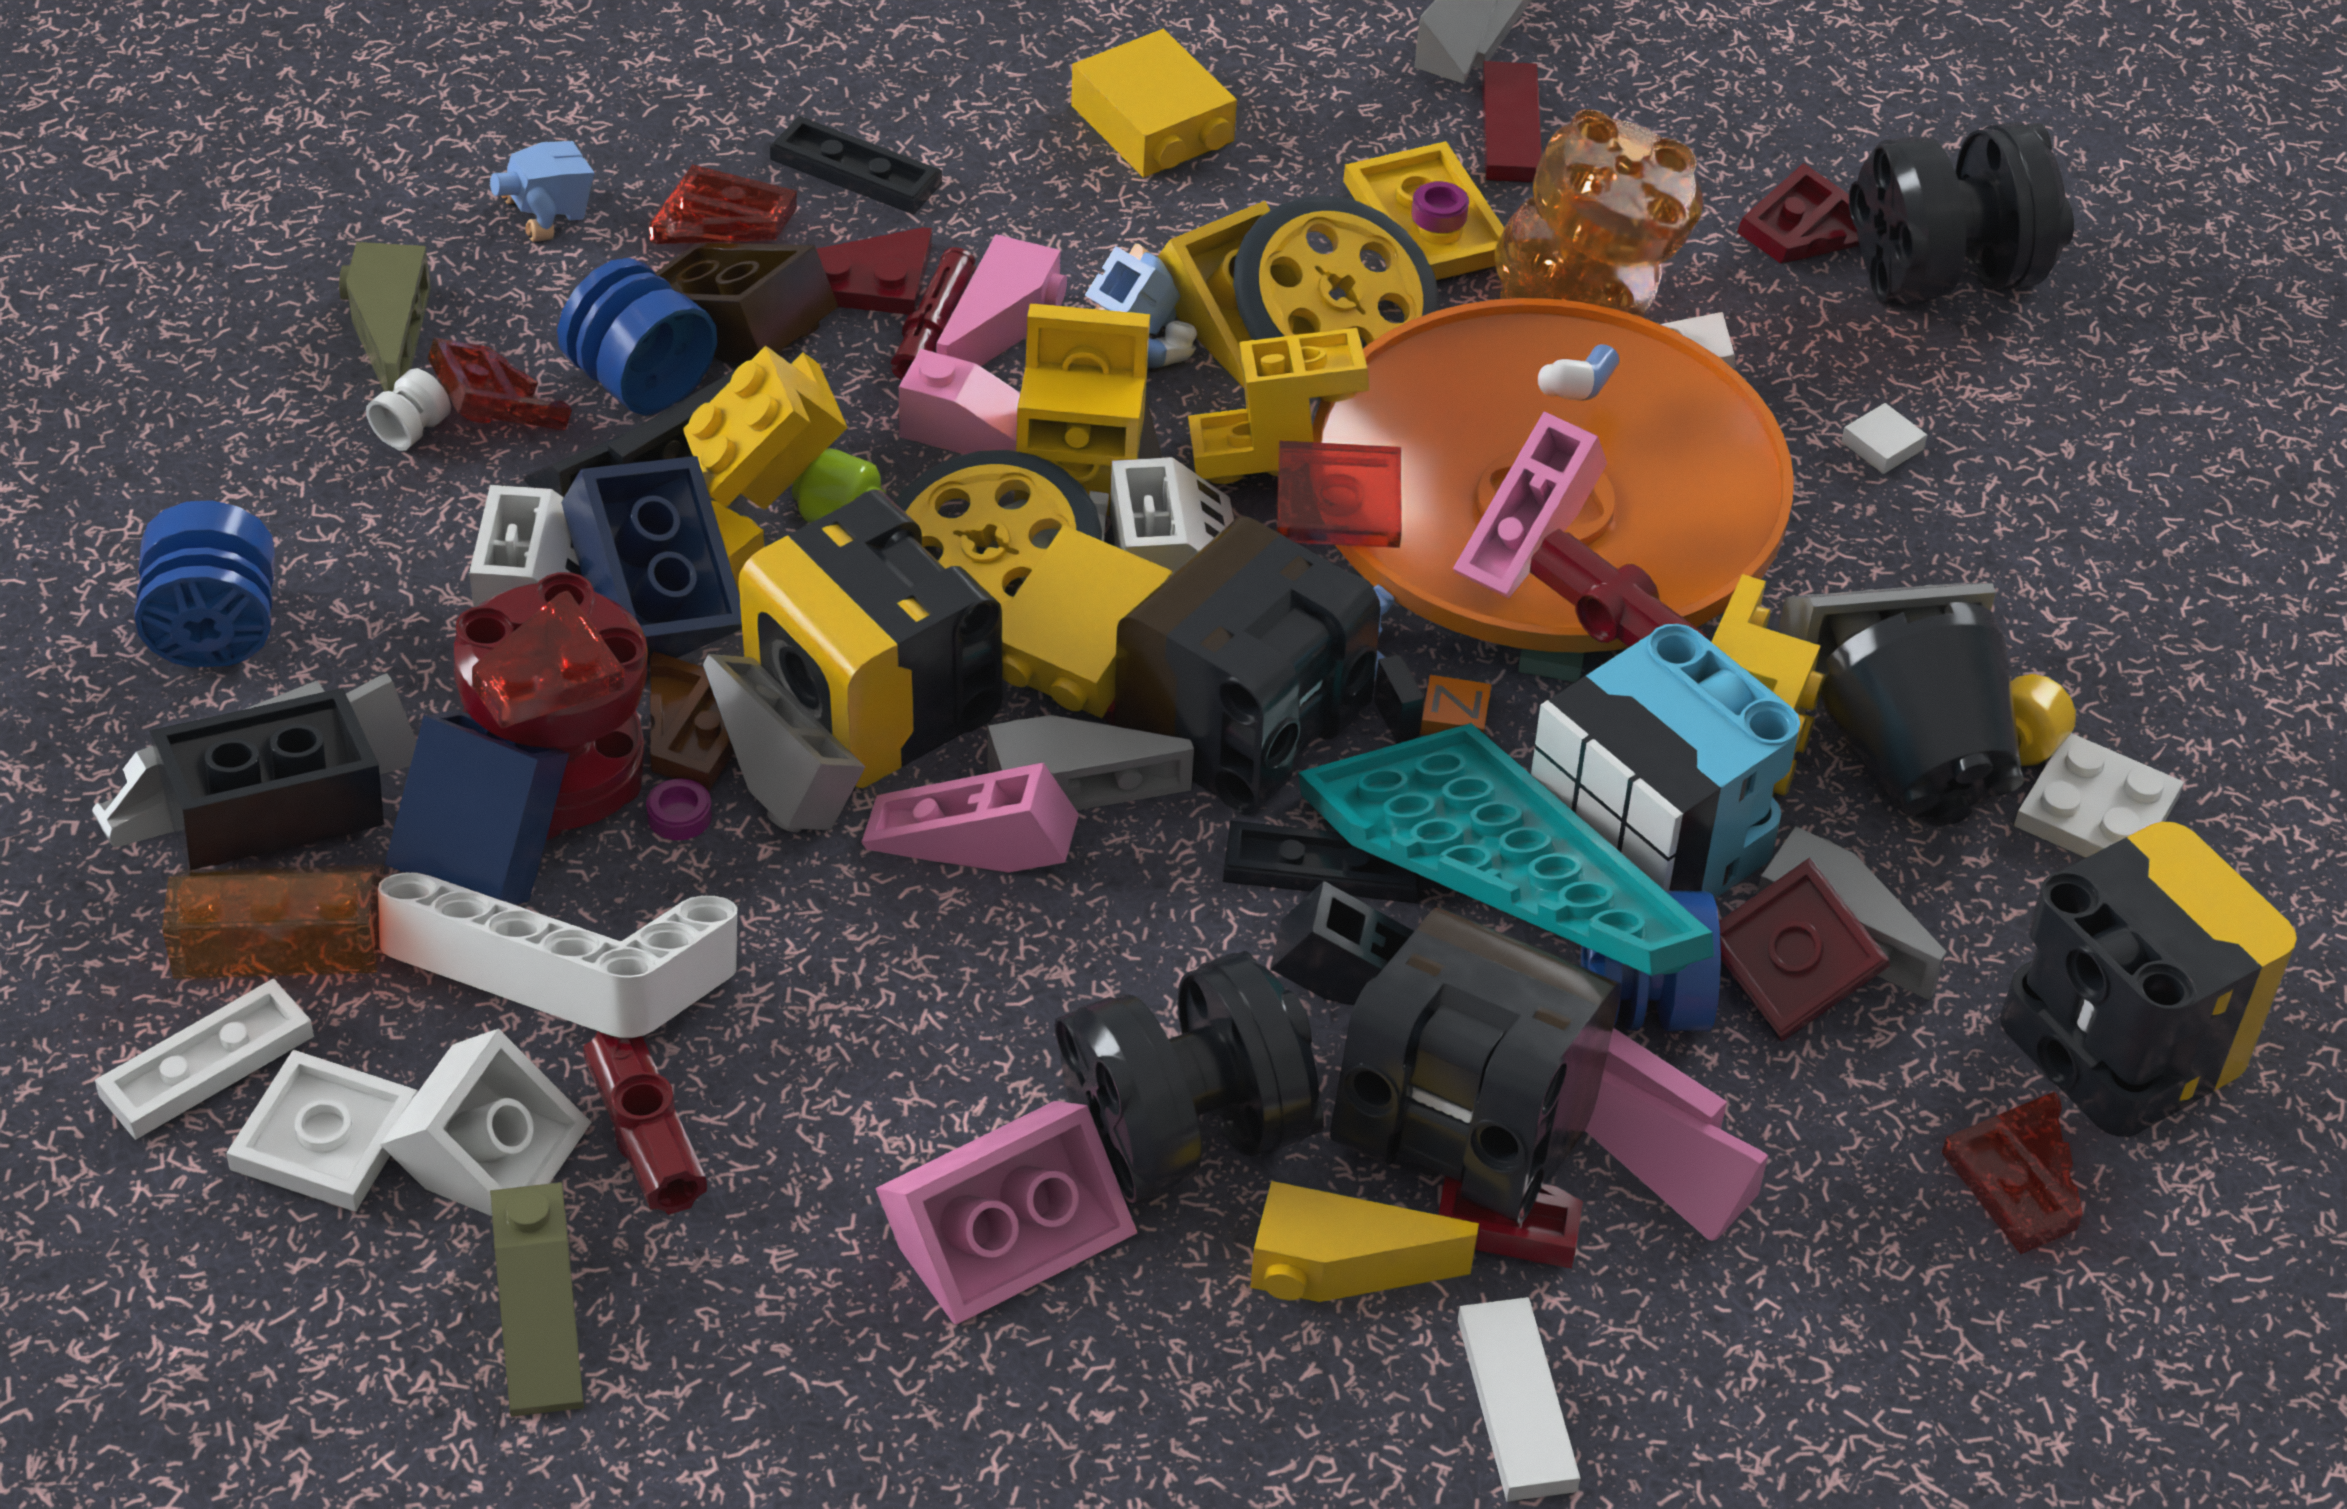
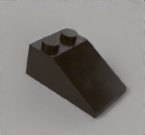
M695 243L655 272L657 276L668 281L674 291L684 294L710 315L717 330V347L714 357L723 362L744 363L752 360L765 346L779 356H782V349L795 339L815 332L820 327L819 321L838 307L815 245Z

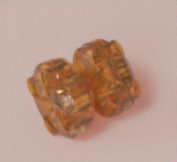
M1582 109L1576 112L1571 123L1557 130L1549 140L1537 165L1533 181L1534 196L1526 200L1518 208L1517 212L1512 215L1497 242L1495 265L1503 284V288L1500 291L1501 299L1542 298L1584 302L1613 308L1644 318L1657 295L1662 277L1661 263L1673 257L1686 243L1702 214L1703 195L1700 184L1693 173L1697 167V159L1693 151L1676 139L1662 138L1645 127L1624 120L1612 119L1601 111Z

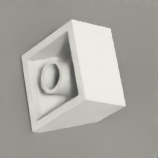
M496 1029L453 1044L380 1145L426 1190L492 1216L490 1190L550 1184L592 1122L500 1029Z

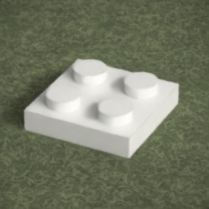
M2071 733L2051 756L2018 810L2014 826L2087 858L2151 824L2161 821L2165 822L2180 796L2184 781Z
M293 1050L227 1151L229 1168L232 1171L356 1212L390 1157V1154L380 1145L418 1093V1090Z

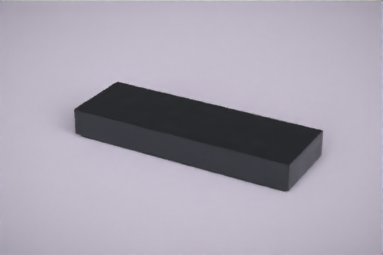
M798 116L770 145V160L912 215H915L942 184V170L801 116Z
M1230 820L1223 882L1312 892L1325 881L1353 897L1417 903L1419 874L1352 846L1339 832Z

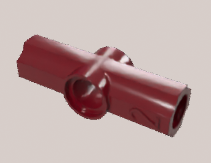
M1557 529L1544 538L1542 545L1531 558L1529 572L1574 605L1577 618L1583 629L1592 638L1601 643H1609L1617 638L1628 647H1631L1650 635L1656 628L1665 624L1686 625L1698 631L1705 638L1707 637L1706 634L1659 600V593L1655 583L1642 568L1634 564H1625L1617 569L1569 532L1565 533L1561 529Z
M598 1031L596 1036L583 1046L585 1062L614 1126L617 1149L629 1160L650 1210L659 1209L665 1211L667 1215H671L692 1208L694 1201L700 1195L707 1192V1180L675 1110L671 1084L666 1078L660 1076L642 1036L620 1038Z

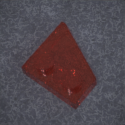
M692 164L649 223L650 242L655 244L776 240L797 210V191Z
M434 337L427 359L458 414L477 423H490L495 419L566 430L572 413L570 405L563 400L552 402L539 400L534 396L538 382L523 371L511 366L507 359L492 348Z

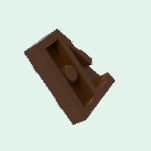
M654 651L650 656V757L652 772L673 779L693 780L710 791L733 755L734 749L704 667Z

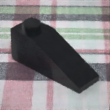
M1323 881L1282 918L1270 970L1325 1000L1355 1005L1367 982L1378 976L1414 933V930Z

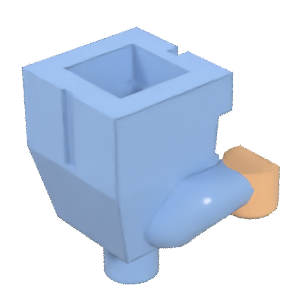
M573 141L541 142L512 153L507 166V172L493 173L490 178V187L494 196H502L503 199L507 198L505 202L508 205L516 203L521 212L534 213L537 218L527 221L526 234L527 236H532L529 238L532 242L551 240L554 237L553 221L556 214L566 215L569 221L584 219L594 171L585 158L582 157Z
M1134 244L1130 253L1115 246L1102 267L1105 273L1103 275L1098 273L1085 296L1097 303L1095 309L1150 314L1149 333L1157 335L1162 326L1166 327L1168 323L1173 322L1176 318L1174 306L1181 296L1174 285L1173 278L1162 260L1151 254L1140 244Z

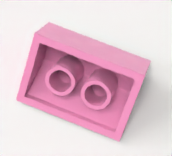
M1053 1101L875 1188L899 1249L953 1324H959L1137 1234L1136 1227L1088 1105Z

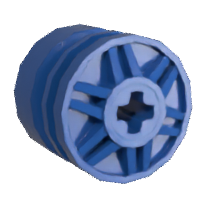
M632 258L611 260L593 270L572 292L563 307L557 328L559 349L567 360L577 368L582 369L589 378L600 382L606 392L631 412L644 416L658 414L686 398L699 385L711 366L717 347L716 325L710 315L687 296L674 291L668 281L657 276L645 263Z
M212 500L184 502L164 509L147 524L140 547V581L137 586L136 596L138 601L135 606L134 618L138 636L153 653L174 664L192 668L231 666L248 660L264 647L271 630L272 618L270 611L273 602L271 587L274 582L275 549L272 534L262 521L238 506Z
M1666 891L1713 933L1714 957L1688 964L1680 972L1651 976L1581 945L1582 967L1621 983L1622 1017L1624 1025L1629 1031L1640 1030L1646 1016L1649 1001H1655L1659 1021L1665 1031L1709 1032L1711 1030L1718 1008L1721 970L1720 926L1717 905L1711 892ZM1619 1000V1004H1618V1009H1617V1013H1616V1018H1615L1614 1026H1615V1024H1616V1022H1617V1017H1618V1012H1619V1007H1620V1000Z

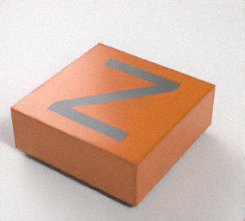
M1430 675L1420 734L1430 735L1472 723L1484 733L1492 684Z

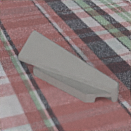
M1435 0L1424 11L1419 21L1414 67L1464 84L1472 66L1483 69L1484 61L1491 59L1531 0Z
M388 673L378 676L346 693L378 761L380 774L409 767L417 741L394 683ZM314 681L246 709L325 691L318 681ZM153 746L135 752L123 768L127 783L114 799L104 803H96L92 809L98 824L110 844L114 847L174 832Z

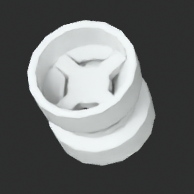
M418 368L410 369L394 384V391L380 393L366 406V416L373 431L383 442L399 451L410 448L423 436L424 427H435L451 411L450 400L443 386L432 375Z

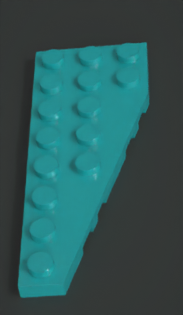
M1472 723L1298 772L1301 796L1352 846L1651 976L1677 973L1685 969L1688 964L1714 957L1712 931Z

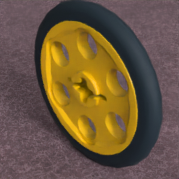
M1307 196L1280 204L1255 222L1244 236L1235 258L1233 286L1238 311L1252 340L1295 335L1289 328L1288 318L1291 316H1301L1311 322L1315 333L1357 328L1359 336L1368 345L1386 332L1410 320L1440 310V297L1435 275L1422 249L1407 231L1391 218L1359 201L1336 196ZM1309 232L1324 234L1331 241L1333 252L1330 254L1315 252L1307 243L1306 234ZM1362 250H1372L1380 254L1385 260L1386 271L1373 272L1367 269L1361 262L1360 252ZM1279 264L1290 268L1296 275L1297 286L1289 288L1277 284L1272 278L1270 267ZM1339 287L1346 293V296L1336 301L1329 295V292ZM1386 300L1397 304L1404 314V322L1396 324L1385 320L1378 310V302Z
M1011 450L977 451L950 458L924 471L908 484L894 500L920 526L922 546L941 548L943 555L938 562L945 569L951 566H961L1001 604L1002 613L1013 598L1005 593L1007 585L1018 577H1028L1046 551V549H1040L1032 544V540L1037 533L1045 529H1057L1060 531L1062 526L1066 525L1102 541V528L1097 508L1084 487L1058 465L1027 453ZM1023 490L1030 494L1027 503L1018 509H1004L998 505L999 499L1009 491ZM960 498L970 503L968 510L957 518H946L938 514L940 507L951 499ZM992 541H997L999 548L988 546ZM979 546L987 549L983 554H978L976 547Z

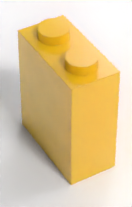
M1164 28L1072 64L1071 106L1143 178L1164 169L1173 168L1181 162L1211 150H1218L1234 141L1237 99Z
M1063 525L1002 613V679L1014 686L1025 687L1027 685L1050 695L1059 705L1068 710H1084L1102 718L1115 698L1118 622L1173 574L1172 570Z

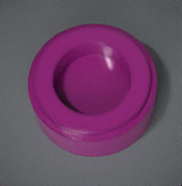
M1434 181L1426 183L1414 192L1411 212L1412 219L1419 227L1430 232L1449 233L1463 227L1467 221L1469 197L1463 189L1449 182Z
M682 778L664 781L650 791L646 800L648 824L657 835L669 840L691 839L703 833L710 825L712 819L711 797L707 789L696 781Z

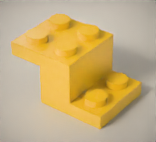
M1030 303L1027 315L1026 365L1017 407L1016 452L1036 455L1058 465L1084 487L1088 495L1090 491L1108 493L1109 499L1106 515L1110 516L1112 461L1138 459L1145 413L1150 314ZM1014 490V502L1021 499L1029 500V493L1023 490Z
M1357 328L1239 342L1246 409L1188 415L1195 473L1212 483L1227 484L1242 479L1244 474L1268 472L1272 476L1284 477L1298 474L1303 470V467H1309L1310 446H1314L1309 398L1320 397L1324 401L1340 402L1355 397L1356 392L1370 391L1368 368Z
M765 346L752 360L744 362L736 369L730 382L709 403H704L696 409L689 423L683 428L693 456L698 457L710 497L724 507H727L739 494H742L757 506L766 510L807 469L809 464L816 460L848 427L819 363L802 352L790 364Z
M1742 574L1711 642L1794 709L1800 720L1794 754L1796 751L1804 753L1815 723V717L1805 714L1806 709L1812 711L1815 709L1825 679V674L1815 671L1821 646L1766 629L1771 612L1770 609L1761 607L1766 581ZM1793 759L1791 769L1787 775L1774 784L1772 797L1774 793L1786 796L1794 776L1797 760Z

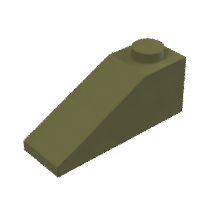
M356 242L351 264L342 265L339 277L340 298L342 300H349L352 323L384 392L394 391L395 382L412 368L431 290L426 246Z
M562 1182L490 1190L510 1415L514 1417L584 1408L569 1238Z

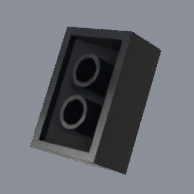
M343 688L150 730L151 742L173 829L190 871L208 866L222 865L229 861L276 850H286L293 846L331 837L350 835L357 831L384 825L379 764Z

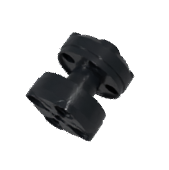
M2021 122L1990 125L1984 129L1971 132L1961 145L1955 170L1945 150L1932 138L1903 137L1883 140L1870 153L1861 167L1858 180L1854 181L1849 189L1848 199L1851 219L1857 229L1859 246L1869 272L1871 289L1880 303L1895 301L1899 304H1912L1931 301L1937 297L1948 295L1955 289L1961 277L1965 255L1970 264L1976 263L1979 269L1974 271L1979 280L1987 287L2014 289L2038 285L2047 278L2057 263L2063 247L2070 244L2073 238L2074 217L2072 208L2066 199L2062 175L2052 152L2049 133L2042 123L2024 124Z
M1247 951L1230 953L1201 964L1196 970L1183 975L1179 983L1177 995L1181 1035L1168 1039L1151 1010L1139 998L1130 994L1117 998L1107 997L1075 1009L1074 1012L1055 1019V1036L1061 1052L1062 1072L1070 1103L1088 1105L1121 1192L1131 1203L1141 1199L1146 1200L1176 1189L1182 1182L1190 1180L1197 1175L1201 1164V1138L1197 1120L1199 1115L1211 1112L1214 1117L1220 1114L1224 1122L1218 1125L1227 1140L1238 1151L1248 1156H1254L1262 1152L1272 1153L1301 1142L1309 1136L1323 1132L1324 1115L1319 1101L1318 1076L1311 1049V1028L1305 1009L1294 992L1285 990L1276 976L1268 968L1256 962L1254 957Z

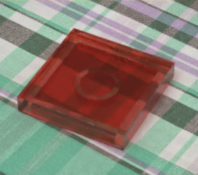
M1279 440L1276 532L1295 543L1400 548L1402 535L1401 447Z

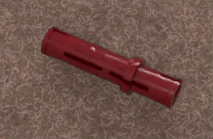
M951 247L944 251L917 311L909 314L902 327L903 340L891 359V365H893L891 370L900 380H903L920 349L936 353V343L960 301L970 278L976 271V266H973L976 260L967 250Z

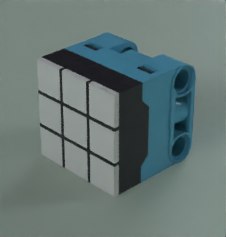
M1665 624L1656 628L1650 635L1540 705L1531 775L1664 891H1709L1715 899L1767 864L1772 858L1781 818L1780 806L1772 797L1774 784L1784 778L1791 769L1800 720L1798 714L1790 705L1698 631L1686 625Z

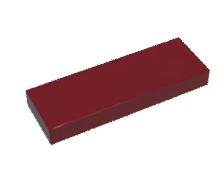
M1484 61L1482 92L1485 180L1540 183L1542 152L1538 65L1536 63Z

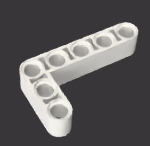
M394 874L384 878L378 886L379 948L387 956L615 1037L633 1038L644 1036L654 1031L736 973L737 906L732 901L718 896H697L684 900L623 941H618L425 874Z

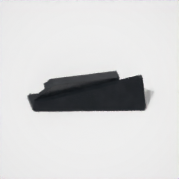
M736 369L633 430L529 473L523 477L524 481L532 488L552 489L564 498L580 469L692 457L693 454L683 428L689 423L691 416L698 407L704 403H709L730 382Z

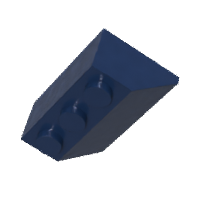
M697 456L580 469L561 504L582 577L591 583L594 592L617 602L637 620L646 637L647 665H650V656L654 651L679 658L742 629L740 596Z

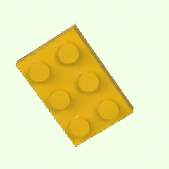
M1446 141L1345 164L1343 182L1355 201H1359L1384 213L1405 229L1422 249L1436 280L1514 261L1516 244ZM1434 181H1444L1455 184L1463 189L1469 197L1468 217L1464 226L1449 233H1434L1419 227L1412 219L1411 212L1414 192L1420 186Z

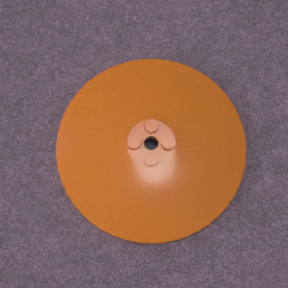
M1542 298L1495 299L1462 304L1410 320L1386 332L1363 348L1368 368L1370 391L1356 392L1355 397L1340 402H1328L1321 399L1313 422L1314 446H1310L1309 480L1314 504L1324 528L1335 546L1353 568L1374 587L1377 584L1381 585L1394 596L1396 603L1424 619L1470 637L1514 648L1575 653L1629 648L1617 638L1609 643H1601L1592 638L1580 624L1575 612V606L1531 573L1508 599L1456 574L1453 570L1543 412H1547L1598 436L1607 460L1605 469L1582 509L1564 532H1569L1617 569L1625 564H1634L1642 568L1655 583L1659 593V600L1695 627L1701 626L1725 612L1742 574L1760 580L1763 578L1775 560L1784 540L1793 502L1794 475L1791 455L1784 434L1763 399L1737 371L1697 342L1668 327L1620 310L1584 302ZM1600 344L1608 345L1618 353L1620 359L1618 366L1599 394L1590 400H1569L1558 395L1549 397L1543 394L1539 388L1538 374L1540 369L1547 364H1553L1561 359L1585 361L1594 347Z

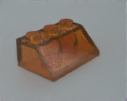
M384 864L215 868L191 871L190 869H183L169 876L162 932L173 979L377 973L379 951L378 886L384 879Z

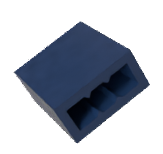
M457 709L424 715L384 865L404 873L429 875L513 905L528 902L531 897L569 753L558 748L533 747L508 741L489 732L469 714Z

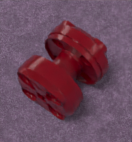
M558 572L547 575L536 584L524 585L497 594L477 607L470 608L460 614L456 620L454 676L459 696L464 706L462 712L469 714L489 732L508 741L533 747L558 748L569 753L546 840L553 839L562 830L582 827L602 820L619 810L623 805L634 800L642 788L644 738L636 708L639 705L646 683L647 642L641 626L631 613L610 598L594 592L591 583L581 575L570 572Z

